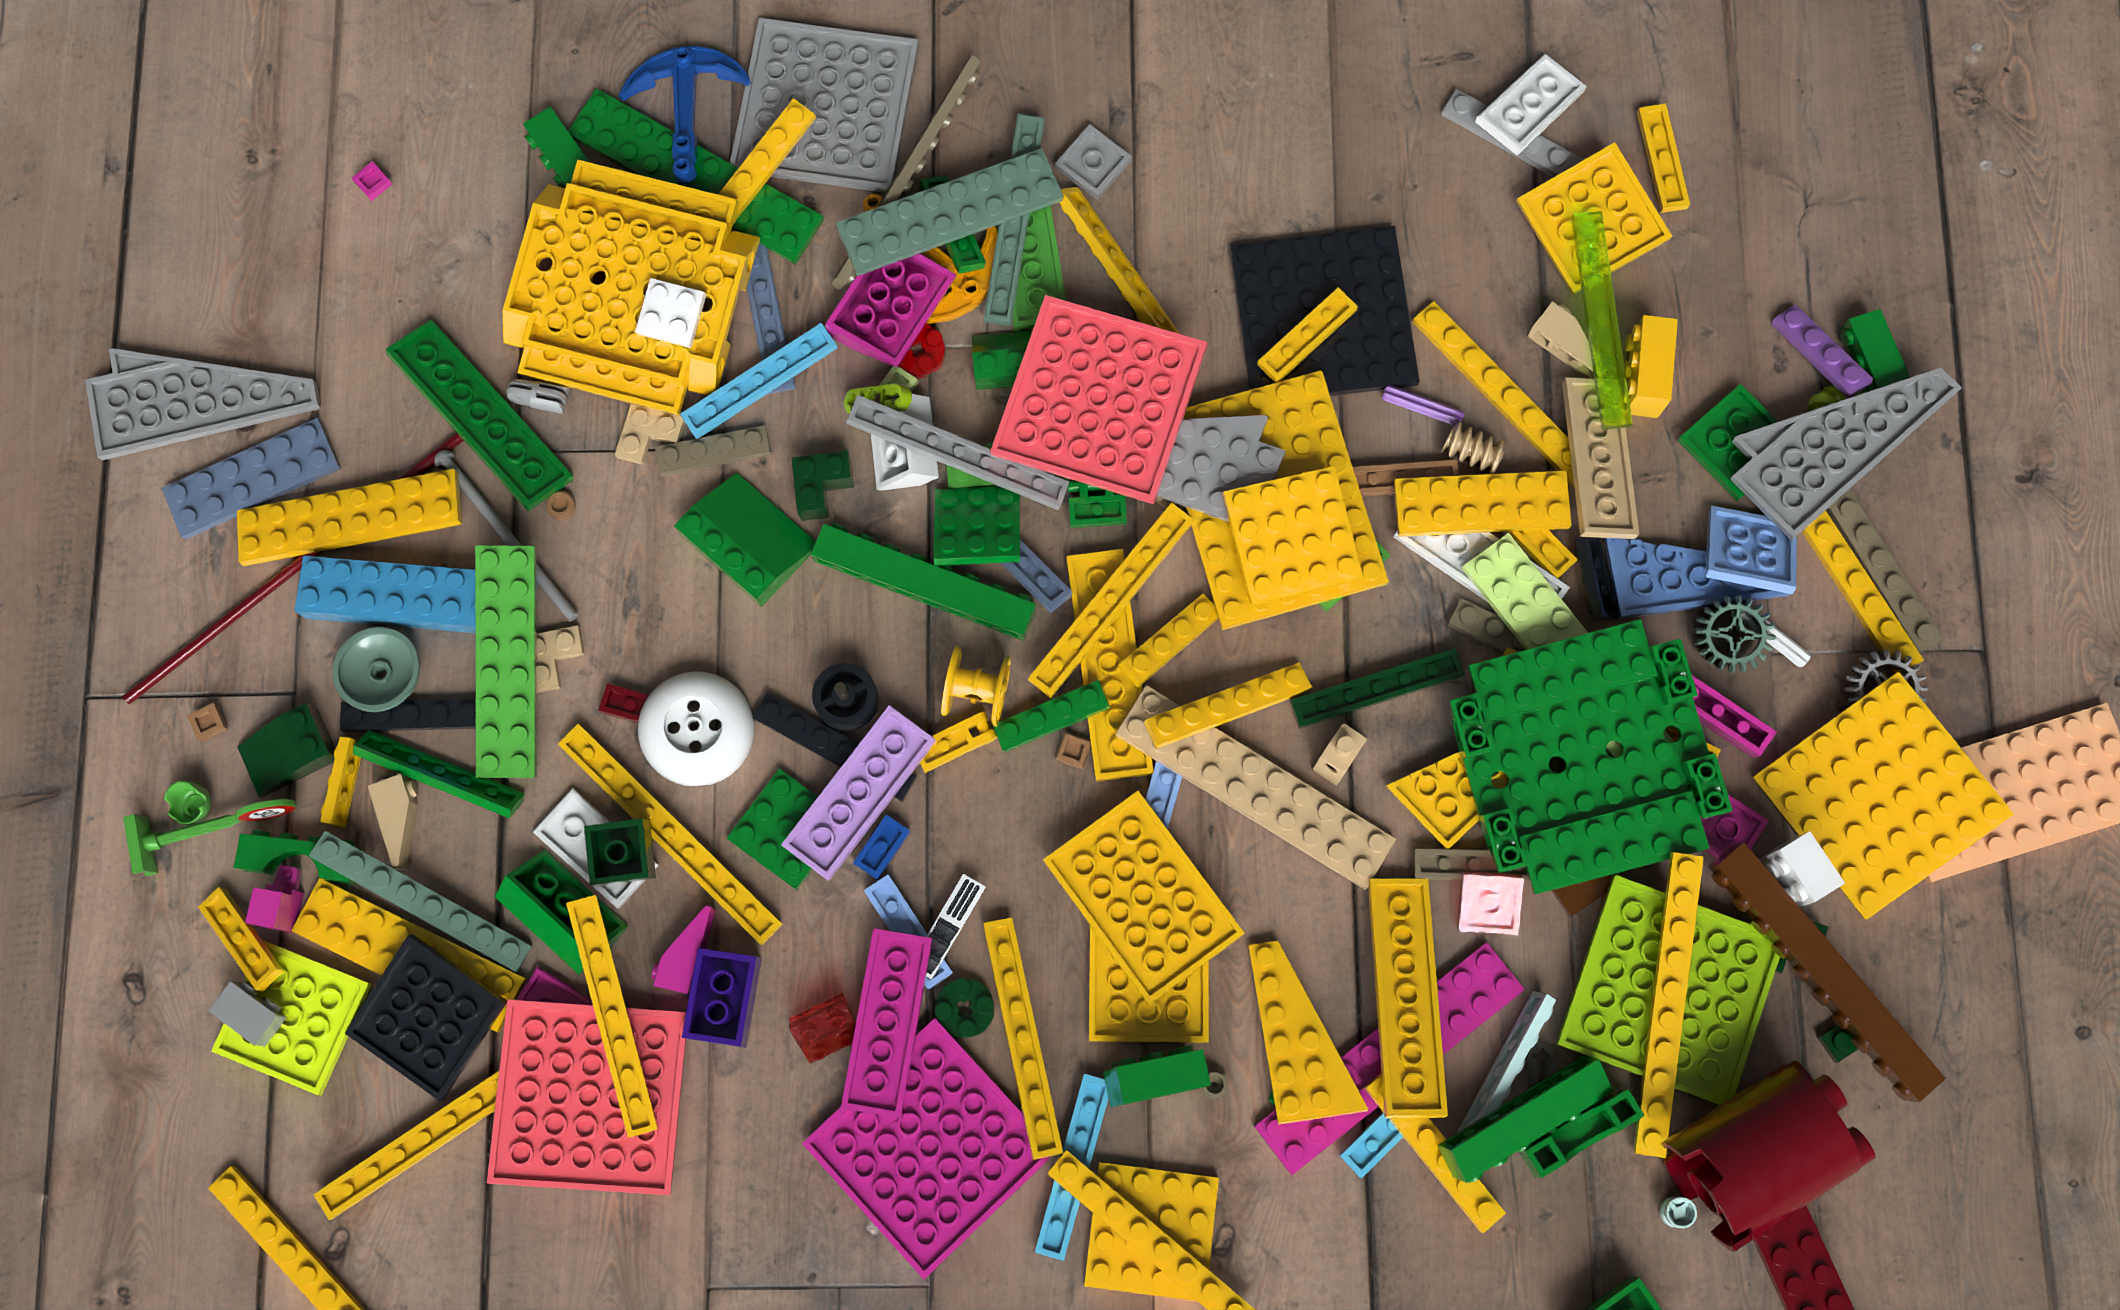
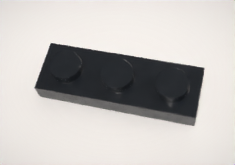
M1576 537V556L1580 561L1583 573L1582 582L1587 591L1588 609L1593 620L1609 622L1619 619L1601 539L1597 537Z

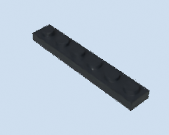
M768 693L752 717L755 721L840 768L859 745L857 742ZM912 773L894 798L901 802L905 800L917 779L915 774Z
M476 699L404 700L396 707L381 712L362 711L347 702H341L340 730L342 732L476 729Z

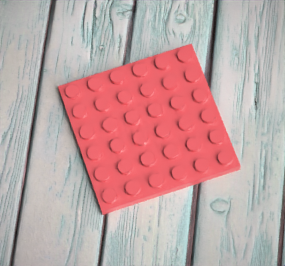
M1045 295L990 451L991 455L1154 504L1208 343Z
M507 1000L487 1183L671 1195L686 1039L682 1038L686 1012L626 1008L658 1127L657 1130L628 1138L594 1007L592 1005Z

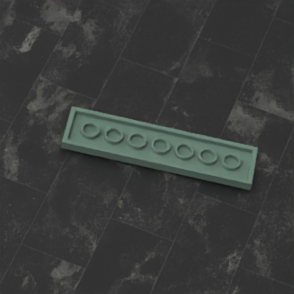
M1041 148L836 222V229L855 273L859 276L1063 201L1064 196Z

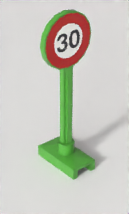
M290 799L258 802L238 809L235 815H224L163 833H151L149 817L136 814L125 816L123 820L132 874L144 872V876L157 874L158 868L154 850L161 849L164 845L225 829L242 821H260L280 817L295 811L297 803Z

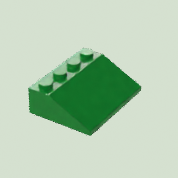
M735 473L695 503L674 525L677 532L760 607L809 558L816 543L738 473Z

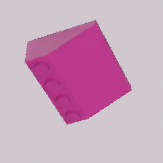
M917 254L856 276L826 322V330L831 338L850 349L898 368L954 281L956 274L925 256Z

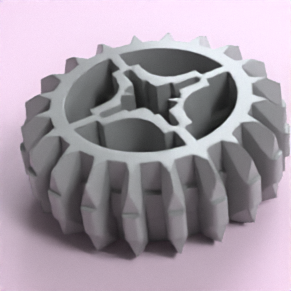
M1882 650L1881 659L1876 651L1870 652L1871 662L1866 657H1861L1859 661L1863 668L1857 665L1851 667V670L1857 676H1847L1846 680L1853 682L1854 686L1845 687L1844 689L1847 693H1854V697L1846 700L1847 703H1855L1864 696L1863 686L1868 674L1870 675L1869 679L1873 684V689L1888 679L1876 669L1880 665H1890L1901 671L1900 674L1908 681L1918 696L1920 691H1928L1929 687L1926 685L1920 686L1919 681L1925 680L1927 677L1925 674L1916 676L1915 672L1921 668L1920 664H1914L1909 667L1912 661L1911 656H1906L1900 661L1901 652L1895 651L1890 659L1889 650ZM1919 696L1923 702H1927L1926 697Z

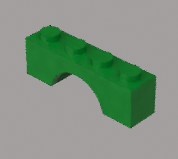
M251 830V835L240 833L233 868L243 872L273 875L277 867L286 859L297 855L309 857L320 837L309 836L308 841L298 840V835L280 833L279 838L269 837L270 832ZM343 840L346 843L355 846V842ZM309 857L316 865L320 879L329 882L358 885V883Z
M1629 1089L1619 1090L1607 1097L1601 1104L1592 1106L1582 1112L1575 1120L1564 1123L1554 1133L1539 1138L1533 1142L1530 1148L1519 1153L1534 1178H1543L1568 1163L1571 1158L1584 1149L1623 1130L1645 1115Z

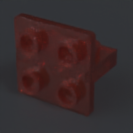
M843 993L789 1018L790 1032L810 1064L853 1043L856 1022Z

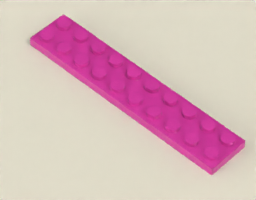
M1487 942L1437 981L1443 1055L1525 990ZM1378 1028L1341 1057L1369 1109L1368 1111L1278 1125L1275 1109L1254 1126L1290 1175L1295 1174L1379 1107L1364 1089L1365 1086L1382 1073Z

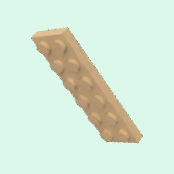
M1566 377L1562 382L1580 537L1636 539L1640 534L1620 381Z

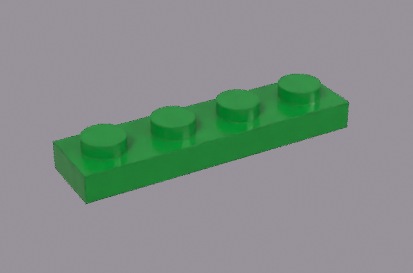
M946 175L920 180L919 188L922 192L949 181ZM973 234L945 244L958 274L984 269L986 261Z
M1097 680L1000 721L997 727L994 725L993 727L1002 751L1006 753L1108 710L1111 707L1101 682Z

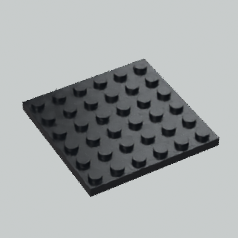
M1395 226L1230 245L1250 390L1275 383L1257 365L1258 360L1337 288L1341 289L1358 306L1357 311L1281 381L1322 370L1330 396L1385 390L1387 385L1398 388L1419 385L1420 380Z

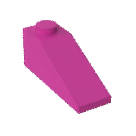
M705 905L661 956L660 962L655 963L651 979L654 980L653 986L687 995L690 994L698 948L706 949L716 909Z

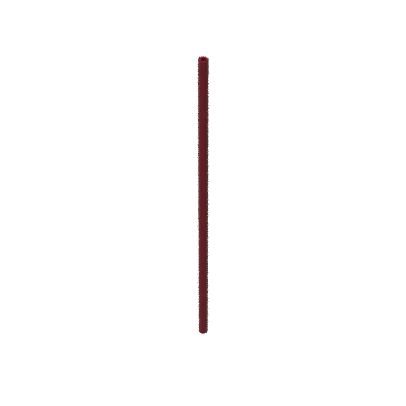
M456 432L398 479L423 474L435 464L434 458L439 451H452L464 440ZM324 551L300 555L122 696L129 705L132 704L299 572L302 567L303 556L318 557Z

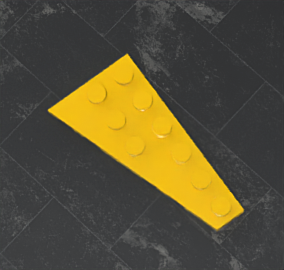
M1460 752L1385 786L1445 849H1449L1479 821ZM1495 772L1492 775L1491 782L1494 787L1503 789L1507 785L1508 780L1504 773Z
M1278 941L1249 945L1278 1125L1368 1111L1369 1109Z

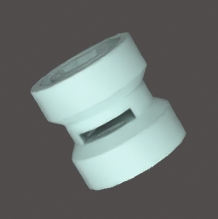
M1668 1197L1662 1201L1659 1208L1662 1221L1670 1227L1688 1228L1694 1224L1697 1218L1696 1206L1687 1198Z

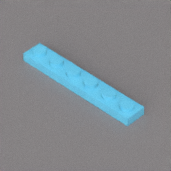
M820 323L680 415L695 438L699 439L838 349L823 324Z
M1084 1074L1063 1153L1066 1150L1069 1151L1086 1167L1090 1168L1109 1098L1104 1079ZM1055 1180L1035 1253L1064 1261L1080 1201Z

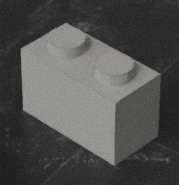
M230 981L208 1011L253 1045L265 1047L287 1016L280 1012L282 1007L270 998L264 1000L258 996V990H255L251 983L247 981L242 983Z

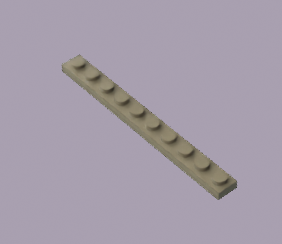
M971 55L962 66L877 207L897 201L900 194L905 196L913 184V181L910 180L914 172L918 174L927 161L923 156L927 150L932 151L940 139L937 133L940 128L945 130L953 118V115L950 114L952 108L960 106L967 95L963 92L966 85L972 86L980 73L976 69L981 60L974 55ZM848 255L830 283L838 290L845 284L850 286L857 276Z

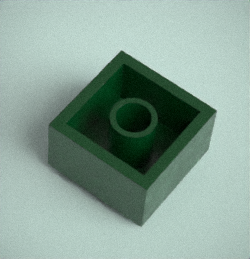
M641 818L584 826L590 885L601 886L656 878L650 820Z

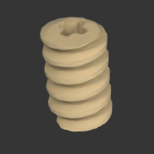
M1458 422L1452 428L1441 453L1449 447V457H1453L1457 452H1460V462L1470 457L1469 466L1473 467L1479 461L1480 471L1483 472L1490 466V474H1494L1505 452L1503 451L1504 442L1500 440L1493 446L1492 436H1489L1483 442V432L1479 431L1472 437V427L1469 426L1462 432V423Z

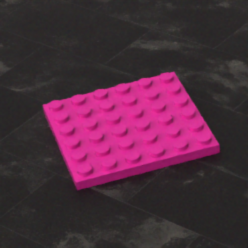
M935 1018L915 1037L901 1118L840 1107L802 1143L923 1280L1052 1157L1032 1160L1023 1113Z

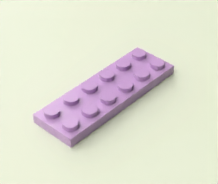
M889 705L781 845L826 880L830 881L929 752L936 740Z

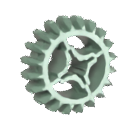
M1728 595L1723 597L1724 606H1721L1718 600L1712 601L1716 610L1713 612L1710 608L1705 607L1703 611L1709 616L1708 619L1703 617L1697 618L1699 623L1705 624L1704 629H1694V633L1703 634V639L1695 640V644L1701 645L1705 643L1706 648L1699 651V654L1703 656L1710 652L1711 656L1706 661L1708 664H1712L1718 659L1717 670H1722L1725 663H1728L1729 673H1734L1735 664L1739 665L1741 672L1747 671L1746 662H1749L1752 668L1758 667L1754 658L1757 656L1760 660L1765 661L1767 657L1761 652L1762 649L1767 651L1773 650V646L1765 644L1766 639H1776V635L1767 634V629L1775 628V623L1765 625L1764 620L1771 616L1770 612L1760 616L1758 612L1762 610L1763 605L1759 603L1754 609L1751 608L1753 598L1751 597L1747 598L1743 605L1741 604V595L1735 596L1734 604H1731ZM1732 610V617H1730L1727 627L1711 628L1713 622L1720 614ZM1742 611L1749 614L1755 620L1759 632L1747 630L1743 626ZM1736 625L1737 631L1749 634L1750 636L1737 638L1738 642L1734 643L1731 636L1720 634V632H1728V629L1733 630L1732 626ZM1711 636L1723 638L1727 642L1728 657L1716 650ZM1758 640L1755 648L1748 655L1737 658L1743 641Z

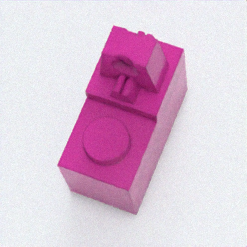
M280 865L272 885L266 884L265 889L253 888L245 923L294 933L291 930L299 917L305 894L299 892L301 870Z

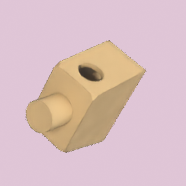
M1342 723L1312 770L1337 786L1368 739ZM1326 764H1329L1332 767H1334L1336 771L1329 768Z

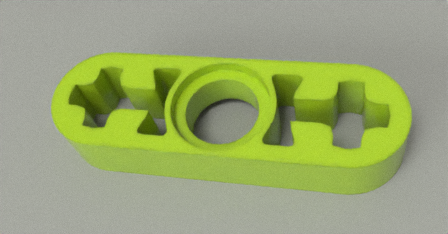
M898 384L851 389L845 395L844 409L850 414L857 395L875 401V397L879 393V404L902 412L910 406L912 393L908 387ZM891 397H899L895 401L891 400Z

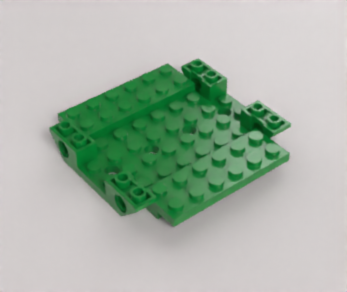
M1640 619L1467 666L1475 694L1449 700L1454 734L1485 842L1498 873L1526 867L1533 895L1668 860L1670 859L1671 852L1691 854L1709 849L1701 818L1705 819L1732 812L1733 810L1716 753L1710 755L1693 700L1698 694L1681 638L1651 646L1650 651ZM1668 726L1675 727L1679 732V738L1675 743H1670L1664 738V730ZM1611 741L1619 743L1622 748V753L1618 758H1612L1606 752V746ZM1552 757H1559L1564 761L1565 767L1561 773H1554L1550 770L1549 761ZM1495 772H1502L1507 777V785L1503 789L1494 787L1491 782L1492 775Z

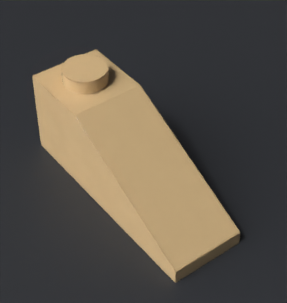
M1552 301L1533 325L1527 337L1585 378L1601 379L1605 369L1576 317L1571 315L1568 308L1563 305H1557Z
M399 774L368 786L392 868L403 871L408 867L418 808L416 796L419 793L413 779L410 780V778Z

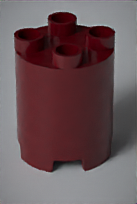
M1796 1060L1791 1061L1787 1065H1781L1661 1143L1664 1148L1672 1150L1662 1161L1678 1192L1683 1198L1689 1200L1699 1197L1713 1214L1720 1217L1722 1222L1711 1231V1234L1722 1246L1732 1252L1753 1241L1857 1173L1863 1166L1874 1160L1876 1155L1867 1138L1857 1128L1853 1126L1847 1128L1837 1113L1847 1107V1100L1834 1080L1826 1074L1813 1080L1808 1071Z

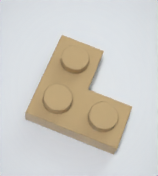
M631 404L615 452L616 458L644 465L651 440L669 444L680 442L685 421L678 415Z
M578 625L536 634V693L561 688L557 665L558 660L585 655L581 629Z

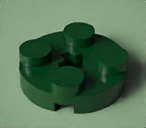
M960 978L948 983L940 991L936 999L935 1014L938 1022L951 1036L971 1038L981 1035L992 1023L994 1018V1002L991 993L983 984L973 979ZM967 1000L972 1002L970 1006L971 1010H973L970 1016L968 1014H964L962 1017L959 1016L960 1009L957 1007L958 1003H966Z

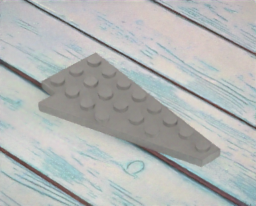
M114 348L109 349L112 373L85 380L97 457L101 460L321 409L317 383L313 379Z
M1938 368L1738 435L1733 439L1732 443L1750 461L1737 471L1730 480L1792 541L1951 399L1962 387L1942 368Z
M1268 416L1183 419L1157 496L1229 523L1222 493L1227 490L1275 480L1285 456V450L1260 442Z

